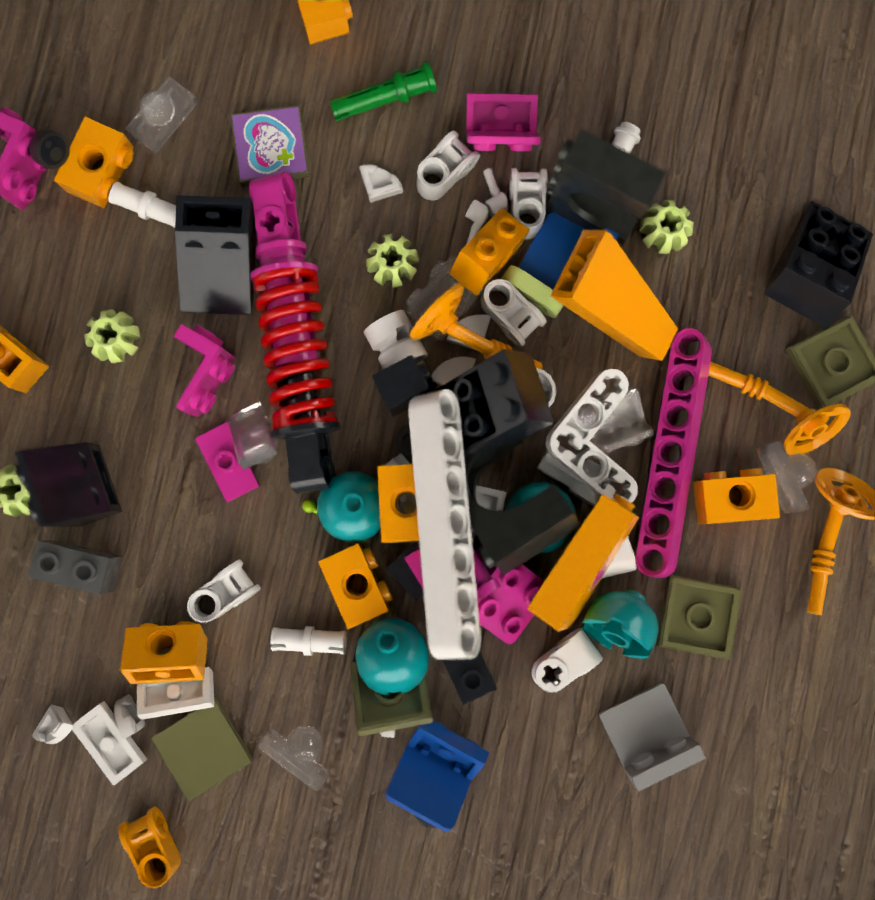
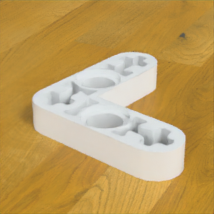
M607 369L598 372L550 430L546 437V448L552 457L600 497L604 494L612 499L616 491L609 483L602 482L606 477L615 483L624 482L625 484L622 489L626 494L623 498L632 503L638 494L636 481L589 441L628 391L629 383L624 373L618 369ZM614 378L616 380L613 385L617 390L616 392L606 393L600 401L590 397L591 393L594 396H598L605 390L604 379ZM583 404L592 405L596 412L595 420L589 425L581 423L578 418V410ZM569 434V445L575 450H581L582 446H584L585 450L581 451L577 456L567 449L559 451L557 449L560 445L557 440L558 435L567 436ZM593 455L598 458L601 467L597 475L589 477L583 471V462L587 457ZM574 457H576L575 460H574V462L571 463L570 460L573 459Z

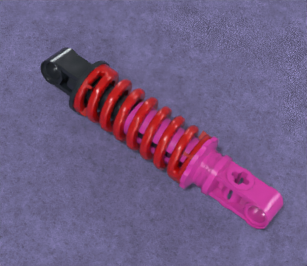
M282 171L252 179L249 183L259 245L255 251L261 265L260 268L250 273V279L255 292L260 294L255 301L257 310L263 313L258 319V325L262 331L266 332L261 337V346L269 351L263 357L265 367L272 370L266 376V384L275 389L268 396L269 403L273 407L280 408L271 416L273 428L271 436L272 439L285 440L289 464V482L292 490L296 494L331 488L329 482L336 476L332 462L328 434L340 430L341 425L337 417H335L334 411L324 412V416L320 414V409L333 407L335 399L332 396L318 398L317 390L328 389L332 387L333 382L329 377L315 378V371L326 370L330 366V361L327 358H318L317 353L327 348L326 340L315 339V334L324 330V322L313 320L312 315L318 314L322 310L320 302L310 300V296L317 294L319 291L318 267L313 263L305 262L307 249L306 243L301 241L295 185L290 174L287 171Z

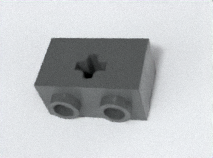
M56 540L37 541L27 577L99 595L114 592L123 557Z

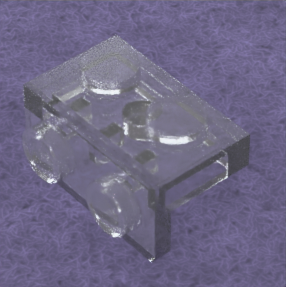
M453 255L447 262L440 260L430 272L429 277L432 280L424 289L418 287L406 302L409 306L406 310L407 317L415 324L442 294L460 283L449 274L457 259ZM464 286L462 299L454 313L459 320L483 293L484 289L476 296ZM437 330L430 336L438 343H441L448 333L443 335Z
M633 385L628 387L625 397L589 440L606 455L610 451L623 446H636L642 443L645 438L654 435L652 427L645 421L637 388ZM603 396L598 397V398H595V399H597V400L600 401ZM583 404L579 408L578 418L581 423L589 425L595 420L596 412L592 405ZM582 446V449L579 450L580 452L585 450L584 446ZM593 455L586 458V459H590V458L598 459L597 457H595V456H593Z

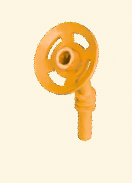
M460 283L448 289L426 310L409 335L412 341H417L439 330L443 335L448 333L450 336L484 354L485 359L490 358L503 349L513 350L510 345L495 339L489 341L457 322L459 318L454 313L459 306L464 292V286ZM534 359L536 368L542 369V363Z
M714 362L710 364V377L740 388L741 393L745 394L748 392L750 397L756 395L757 400L764 398L797 418V424L790 431L783 444L784 450L789 455H802L822 446L839 433L850 418L851 411L845 404H833L818 410L809 409L807 406L770 386L768 380L761 382V377L757 376L753 379L754 375L751 373L746 376ZM835 416L833 421L827 425L829 417Z
M823 468L815 476V484L818 490L829 501L831 506L818 550L813 551V555L816 558H812V563L815 565L810 568L814 573L807 613L822 615L828 576L833 574V570L830 567H833L835 564L831 559L836 558L833 550L844 515L850 514L862 519L875 520V490L858 477L834 468ZM831 481L840 482L843 485L834 486ZM865 499H866V500L868 501V503L870 504L871 509H867V508H868V505H867V502L865 501Z

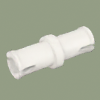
M119 182L113 184L109 193V203L138 213L139 218L145 220L152 218L175 228L176 205L157 198L156 194L151 191L144 193L122 185Z
M306 626L304 630L273 627L270 644H273L271 645V650L301 651L304 655L312 656L313 652L340 653L344 655L347 646V632L315 630L314 626Z

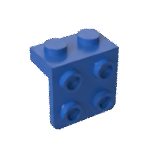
M550 213L521 261L519 268L546 286L554 289L582 231L586 229L556 213ZM606 227L605 230L612 234L616 240L619 234Z
M433 721V723L418 725L408 740L385 791V797L388 801L444 832H449L455 826L471 781L485 765L490 752L479 747L476 742L448 730L440 722Z

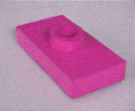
M228 422L195 438L226 502H231L261 486Z

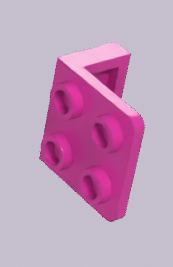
M467 93V143L473 144L474 150L494 151L496 150V144H508L511 151H532V145L541 144V136L536 132L538 94Z
M1 107L0 137L7 144L0 157V196L15 207L24 210L27 204L35 198L37 183L43 171H46L48 168L36 163L30 154L31 139L38 131L23 122V117L16 112Z
M181 324L174 337L203 354L205 358L178 401L176 408L184 413L200 417L202 413L207 414L213 407L217 398L214 393L221 382L225 383L231 377L235 368L233 361L236 357L221 347L223 341L215 337L211 332L197 324L193 330Z
M477 549L475 552L492 579L496 577L502 586L477 602L479 624L505 643L513 644L534 617V614L527 610L545 581L523 564L503 575L496 565L489 568Z

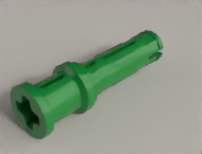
M424 61L421 67L401 73L399 70L395 71L391 75L392 78L384 82L329 99L336 121L339 122L356 114H361L398 100L400 103L403 102L405 104L409 102V98L428 91L431 94L437 93L436 83L429 62Z

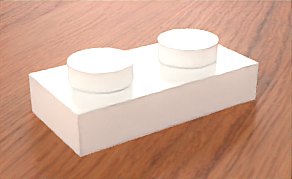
M210 667L205 668L204 680L137 684V716L141 720L214 707L213 671Z
M105 701L98 704L73 724V732L113 786L148 760L131 736L123 740L115 715Z

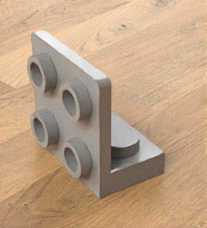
M658 683L599 712V718L630 782L638 792L706 759L700 744L689 736L663 683Z

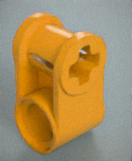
M156 806L148 809L145 816L131 823L125 821L119 825L118 833L121 844L128 853L141 883L148 888H158L164 885L178 870L181 856L161 810ZM153 858H159L165 863L166 872H160L154 867Z

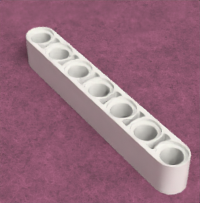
M444 389L415 396L409 403V423L427 635L430 652L436 659H471L476 657L480 650L481 635L460 407L456 395L451 390Z

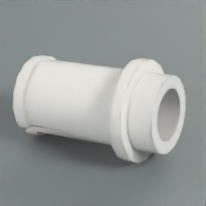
M622 122L614 130L616 136L612 144L631 153L634 144L640 142L639 134L641 130L632 123Z

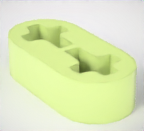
M510 265L501 278L510 282L526 300L536 306L541 313L551 318H556L564 306L550 296L553 289L516 266Z

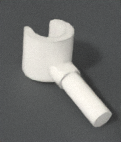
M490 168L485 169L483 173L492 198L485 201V205L490 216L493 217L501 208L508 211V199L497 187L492 170Z
M474 200L465 215V217L474 221L467 243L481 230L489 216L487 206L478 200Z

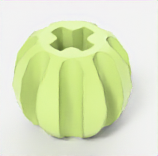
M664 200L662 206L658 203L651 205L645 213L646 217L640 220V233L647 235L643 239V243L648 249L651 245H655L658 248L657 253L669 254L671 248L675 251L682 249L688 243L687 237L693 233L694 222L686 219L690 215V211L685 205L682 209L677 208L675 200Z
M392 234L382 235L384 243L378 244L373 242L368 249V253L374 257L366 259L367 271L369 273L377 272L373 280L382 286L387 280L392 281V288L403 286L400 278L406 277L411 280L417 272L416 268L411 266L419 262L417 250L408 249L411 241L402 235L398 241L392 240ZM392 256L398 257V261H395L393 266L387 265Z
M114 310L101 311L98 320L95 317H91L86 324L91 327V331L84 334L85 344L87 347H93L92 355L101 361L109 359L111 363L125 361L124 355L126 352L133 356L138 350V347L133 345V342L141 338L138 326L132 325L134 322L133 318L125 312L116 314ZM110 335H117L116 338H109Z
M10 464L0 469V508L3 507V513L14 517H19L22 513L27 516L30 515L28 501L31 499L26 485H23L17 476L16 466Z

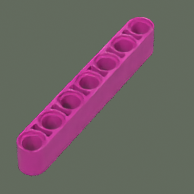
M693 328L679 331L674 336L671 346L636 551L637 568L642 574L649 577L665 578L670 576L675 571L678 561L712 358V347L709 341L701 332ZM695 341L700 342L699 350L696 353L685 355V349L688 344ZM687 376H694V383L690 389L680 391V381ZM686 410L688 412L687 421L683 425L675 427L673 424L674 416L678 412ZM680 445L682 448L681 457L675 462H669L667 459L668 451L672 447ZM673 480L676 485L675 493L669 498H663L661 494L662 486L666 482ZM667 516L670 521L669 529L664 534L659 535L655 524L660 517ZM659 551L663 556V565L659 570L654 571L650 566L649 560L654 552Z

